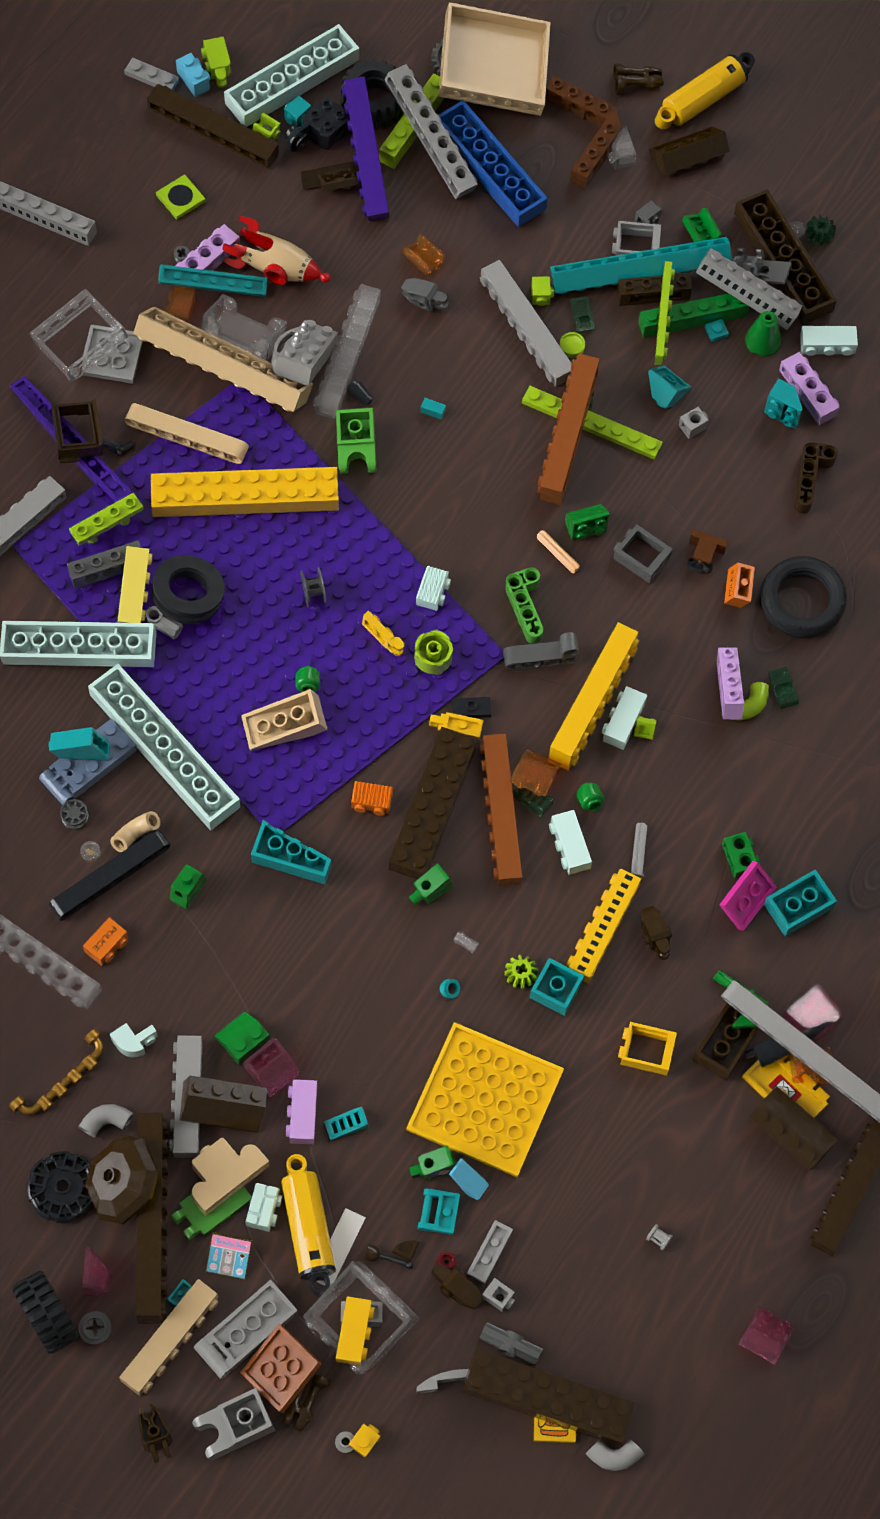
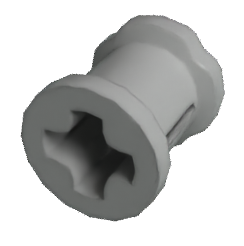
M656 1224L646 1240L653 1241L663 1251L673 1235L666 1234Z

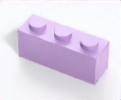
M293 1080V1086H289L288 1098H292V1104L287 1106V1117H290L291 1120L290 1125H286V1137H289L291 1144H314L317 1081Z

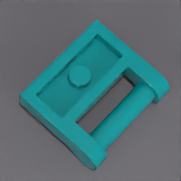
M424 1189L423 1210L417 1229L453 1235L460 1194ZM439 1198L435 1223H428L432 1199Z

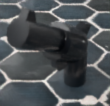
M102 438L103 446L109 448L111 452L118 454V456L135 447L132 441L122 445L121 441L111 442Z

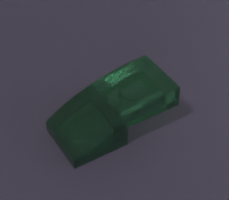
M588 296L570 299L577 332L595 330Z
M787 667L768 671L780 708L798 705L799 698L793 688V680Z

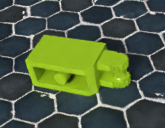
M224 36L203 40L204 48H201L202 57L207 60L205 68L208 73L210 72L211 79H215L217 86L220 88L227 85L226 78L231 73V63Z

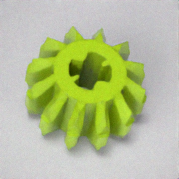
M518 955V960L512 957L510 959L511 963H506L505 966L507 970L504 972V975L508 976L507 982L511 983L514 981V988L520 984L521 989H524L525 983L528 986H532V981L537 979L535 974L538 973V968L534 967L535 961L529 962L528 956L525 957V960H522L521 955Z

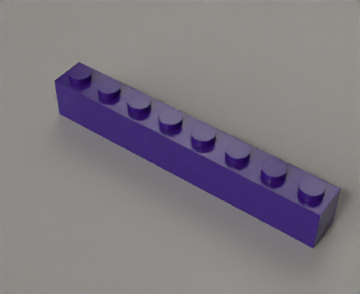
M365 77L344 80L345 87H341L343 98H347V104H344L346 115H350V120L347 123L349 132H353V137L350 138L352 148L356 149V154L353 155L354 163L359 166V171L356 172L357 180L362 183V188L359 189L360 197L365 200V205L362 206L363 214L368 217L369 221L390 218Z

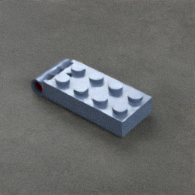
M112 718L96 730L110 741L109 760L60 758L40 775L39 780L62 805L69 800L76 799L137 751L136 744Z

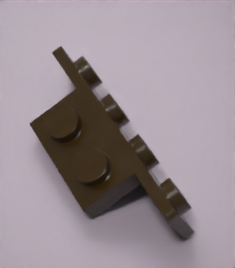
M354 161L302 171L300 174L303 189L320 186L326 192H335L339 188L351 189L354 185H358L356 172L359 171V166L355 165Z

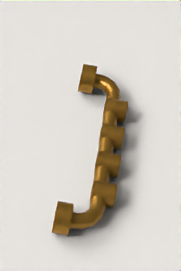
M94 1028L85 1036L84 1040L89 1045L94 1043V1052L85 1057L76 1068H73L65 1078L56 1083L32 1107H26L24 1105L26 1100L20 1095L10 1103L9 1107L14 1112L20 1111L25 1115H33L41 1109L44 1112L53 1105L51 1100L55 1096L63 1097L68 1092L66 1087L71 1082L76 1085L83 1078L81 1073L85 1069L91 1071L98 1065L96 1060L103 1051V1043L99 1038L101 1033Z

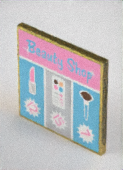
M212 1232L205 1272L245 1280L253 1240Z

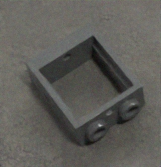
M636 524L633 529L630 528L626 532L622 543L619 541L614 547L613 559L650 584L671 558L673 549ZM635 537H638L660 552L648 568L624 552Z

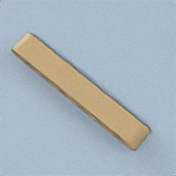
M136 403L131 405L124 420L127 425L236 464L242 463L249 448L246 442Z

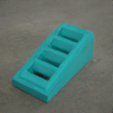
M362 1106L324 1121L330 1141L368 1129V1121ZM355 1116H359L361 1123L357 1124ZM351 1118L353 1124L352 1127H350L348 1124L347 1119ZM340 1121H343L345 1126V1130L343 1131L339 1123ZM335 1123L338 1133H334L331 1124Z

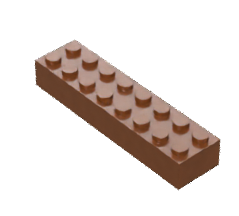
M578 353L577 359L572 361L571 375L567 378V388L562 396L561 409L559 408L558 420L553 428L552 442H549L547 459L544 460L543 473L538 481L537 493H540V500L562 505L598 377L600 358Z

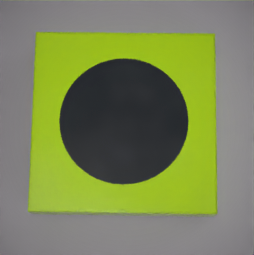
M185 174L156 192V196L176 220L206 202L204 196Z

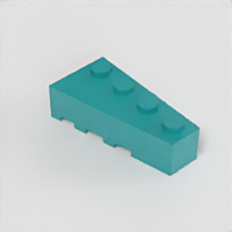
M262 821L251 852V863L326 885L331 870V859L313 848L305 846L296 838H291L282 830L269 825L268 822Z

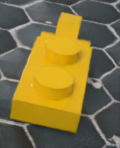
M446 712V714H441V716L431 714L429 726L438 728V731H440L441 727H445L479 740L484 720Z

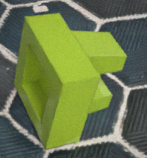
M642 716L637 717L634 736L653 740L656 720L643 718Z

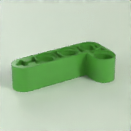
M527 568L508 575L505 585L507 596L523 634L530 644L540 643L543 636L542 623L528 593L539 587L540 572L536 568ZM532 577V578H534L535 580H534V581H529L527 578ZM516 583L518 586L513 587L510 584ZM523 599L525 602L520 603L517 600ZM530 615L532 618L526 619L523 616Z

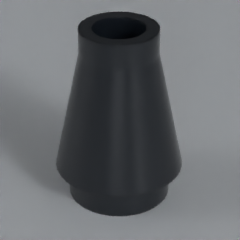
M354 380L346 389L350 396L366 406L374 399L361 381Z

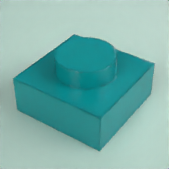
M722 319L705 324V330L711 342L728 337L729 333Z

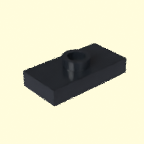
M490 697L452 698L453 714L472 718L491 717Z

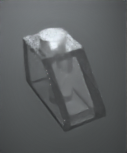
M626 126L622 127L611 145L610 153H608L609 161L613 163L615 169L632 166L636 163L637 154Z

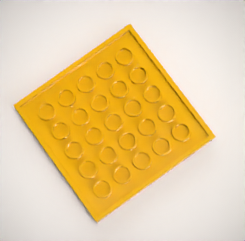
M454 1022L406 1130L439 1145H448L453 1151L518 1177L564 1068Z

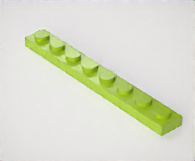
M529 386L522 399V404L557 418L558 410L562 406V399ZM589 410L587 412L583 430L655 460L662 446V441Z

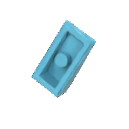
M461 1158L449 1173L469 1197L476 1200L480 1199L489 1186L485 1179Z

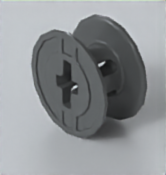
M319 567L317 568L318 577L305 579L303 571H300L307 607H310L309 598L322 595L324 603H327L325 586Z

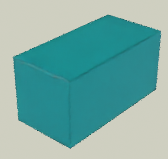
M424 398L420 408L421 413L442 420L446 411V405L428 398Z
M182 1279L168 1297V1303L176 1307L192 1285Z

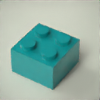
M549 958L531 990L530 999L565 1016L583 983L584 975Z

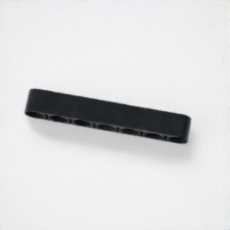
M159 829L154 830L50 901V908L60 921L69 918L162 855L170 848L171 844Z

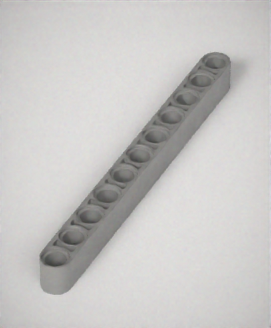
M734 980L721 995L722 999L880 1123V1094L739 983Z

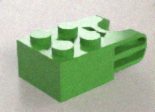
M373 408L336 410L340 475L349 472V464L354 459L364 460L367 463L368 472L375 473L377 467Z

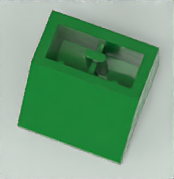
M602 504L566 513L565 524L571 540H583L588 536H598L606 532L610 515L608 510Z

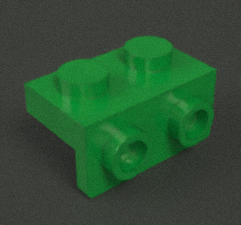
M703 208L699 214L685 215L682 219L694 242L716 239L722 236L707 208Z

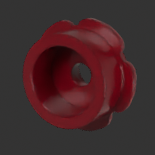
M443 1252L438 1256L436 1264H442V1266L444 1265V1267L451 1271V1269L456 1267L457 1261L452 1253Z

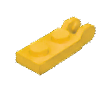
M367 611L363 615L362 625L393 655L400 657L405 646L402 639L394 637L392 631L387 627L385 628L376 615H372Z

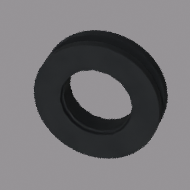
M181 555L165 560L156 569L151 586V597L157 609L166 617L181 623H200L210 619L217 613L221 606L225 586L221 574L212 564L199 557ZM177 578L194 579L205 588L206 595L197 601L182 600L173 594L169 584Z

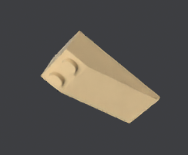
M311 689L241 715L251 751L310 737L327 730L319 696Z

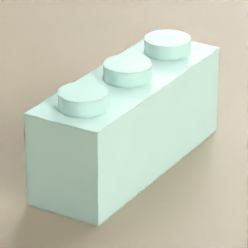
M802 326L800 333L801 354L809 356L815 354H825L828 356L833 354H843L846 356L855 354L858 346L856 326Z
M627 686L624 692L620 691L616 700L618 705L616 708L613 707L609 714L611 720L609 724L605 723L601 733L604 734L603 742L624 750L637 722V717L640 716L646 703V694Z
M574 810L553 815L551 823H549V829L552 835L555 834L557 852L561 851L563 869H567L568 875L591 869L592 860Z

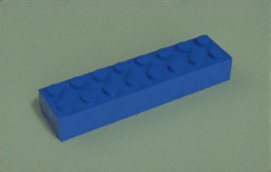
M464 100L439 114L442 125L448 130L452 142L457 145L461 157L466 160L470 172L474 174L476 179L517 227L547 210L548 198Z

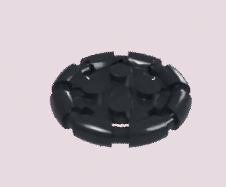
M70 1151L51 1153L44 1160H39L29 1174L31 1175L30 1180L26 1184L28 1201L33 1204V1210L48 1221L50 1219L55 1220L56 1223L76 1221L77 1217L85 1216L94 1206L89 1193L88 1196L82 1195L83 1188L87 1189L86 1181L91 1162L78 1153L76 1155L70 1154ZM67 1162H72V1163H73V1166H72V1167L66 1166V1163H67ZM54 1163L57 1168L49 1171L48 1166ZM86 1172L87 1176L82 1179L79 1174ZM38 1178H44L42 1184L37 1183ZM60 1182H67L69 1184L66 1191H59L57 1189ZM44 1194L46 1200L40 1202L39 1196ZM77 1203L79 1208L72 1211L70 1207ZM53 1206L60 1207L58 1213L52 1211Z

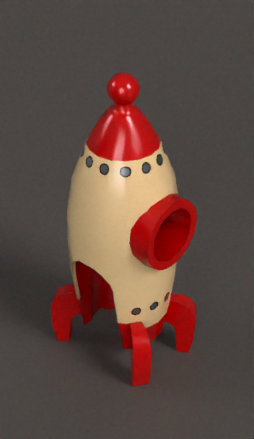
M240 216L239 221L247 224L248 229L241 228L239 234L245 236V241L265 252L235 244V247L226 243L223 244L222 250L237 257L235 260L224 257L223 261L236 269H243L246 264H249L262 271L264 276L274 284L284 285L287 281L307 282L321 279L323 283H328L331 280L330 274L322 273L316 262L303 249L279 237L259 232L260 224L255 219Z

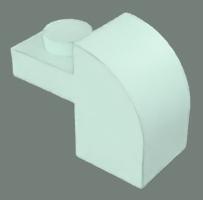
M127 1023L110 1033L114 1045L123 1055L128 1057L144 1055L145 1050L143 1046L151 1045L156 1040L155 1038L158 1037L153 1025L137 1035H134Z

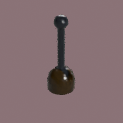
M372 1244L368 1245L364 1260L374 1262L381 1258L405 1266L408 1270L413 1268L412 1262H404L382 1255L378 1247Z

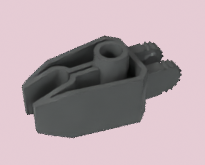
M411 278L406 279L401 287L404 297L422 309L432 311L434 308L444 311L449 308L447 294L440 292L439 287L435 283Z

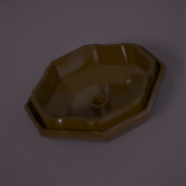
M119 1135L91 1160L86 1188L100 1220L125 1224L152 1200L159 1170L144 1138Z

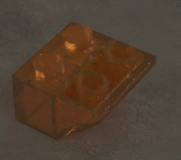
M526 749L510 782L519 788L531 790L535 795L546 796L555 784L562 764Z

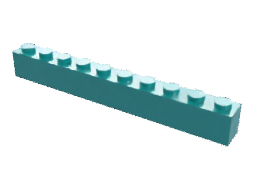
M727 237L551 266L552 286L555 293L565 294L572 290L583 291L590 287L601 288L607 284L618 285L619 279L663 275L665 261L672 262V269H675V273H689L692 270L698 269L710 248L732 261L730 242Z

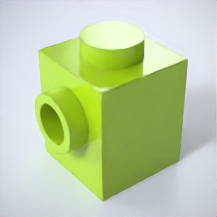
M550 276L532 277V305H550V299L554 297V287H550Z

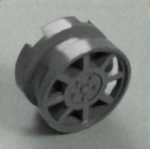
M72 799L62 805L60 815L66 828L79 830L87 824L89 820L88 810L82 801Z

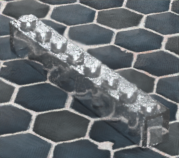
M360 284L359 289L355 290L353 305H349L347 311L349 316L342 324V335H338L336 340L337 348L331 353V364L326 366L325 380L320 382L319 396L316 395L314 398L313 406H315L316 414L336 419V410H340L347 392L346 389L352 379L379 306L381 289Z

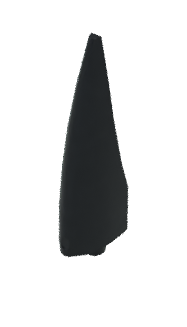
M830 1021L800 1032L811 1040L828 1026ZM773 1038L754 1044L752 1049L745 1051L747 1059L757 1055L762 1068L791 1054Z

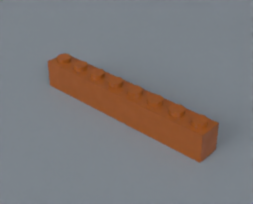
M506 734L483 735V740L479 743L480 754H484V760H481L482 772H486V778H483L484 789L488 790V796H485L486 807L490 808V814H487L488 825L492 826V832H489L490 843L494 844V850H491L492 861L496 862V868H493L494 880H498V886L521 884L522 871Z

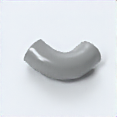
M115 1104L101 1105L92 1109L83 1118L78 1127L92 1137H95L106 1124H113L125 1130L130 1124L134 1113Z
M599 1439L586 1452V1455L603 1469L619 1471L628 1469L644 1456V1453L630 1439L623 1447L617 1450L610 1449Z

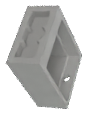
M618 221V228L614 227L613 238H616V243L612 245V254L616 256L640 252L621 250V235L652 237L651 249L659 248L661 225Z

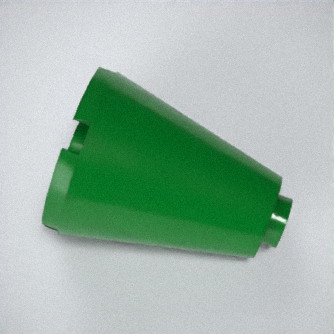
M765 311L761 313L747 331L745 343L751 353L759 354L761 357L771 356L780 347L781 335L777 316L773 312Z

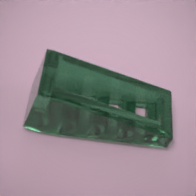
M524 779L513 791L515 798L540 817L545 814L554 802L552 797ZM526 787L527 790L521 795L519 792ZM531 791L532 795L527 799L526 795ZM537 796L538 799L535 802H532L533 798ZM543 800V804L539 806L538 803Z

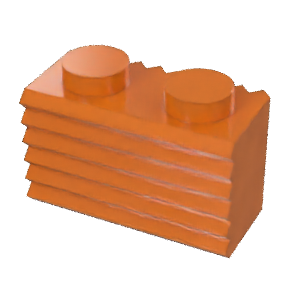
M355 781L351 808L360 813L372 811L378 816L389 814L393 787Z

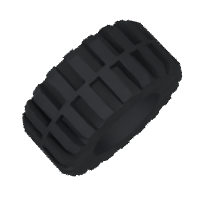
M372 59L371 62L365 60L360 65L358 63L355 64L353 69L350 68L342 79L341 87H345L344 80L365 77L367 89L380 88L388 92L389 96L383 100L369 101L373 125L376 129H381L382 126H390L391 122L396 123L399 120V116H403L404 112L384 80L388 72L396 69V66L393 64L388 65L383 60L377 62V60ZM341 89V105L345 110L344 104H347V98H343Z
M36 1271L13 1285L12 1291L48 1354H54L78 1339V1331L43 1271Z

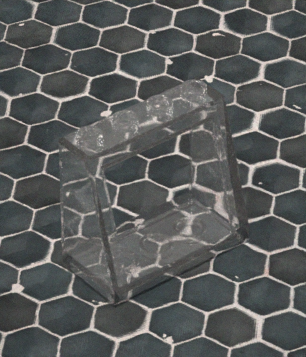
M352 1261L303 1317L307 1320L305 1324L313 1331L316 1329L321 1334L320 1339L327 1345L331 1344L336 1349L334 1352L337 1354L340 1336L320 1315L356 1278L362 1281L403 1321L397 1330L367 1361H361V1366L349 1365L356 1374H366L419 1320V1317L364 1263Z

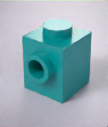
M298 95L284 107L286 122L300 127L303 124V116L311 110V105Z

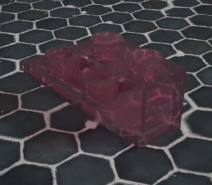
M275 1037L243 1062L244 1069L260 1087L267 1088L269 1098L301 1073L289 1053Z
M758 1306L738 1344L775 1365L795 1326L791 1325L787 1320L773 1315L769 1310Z

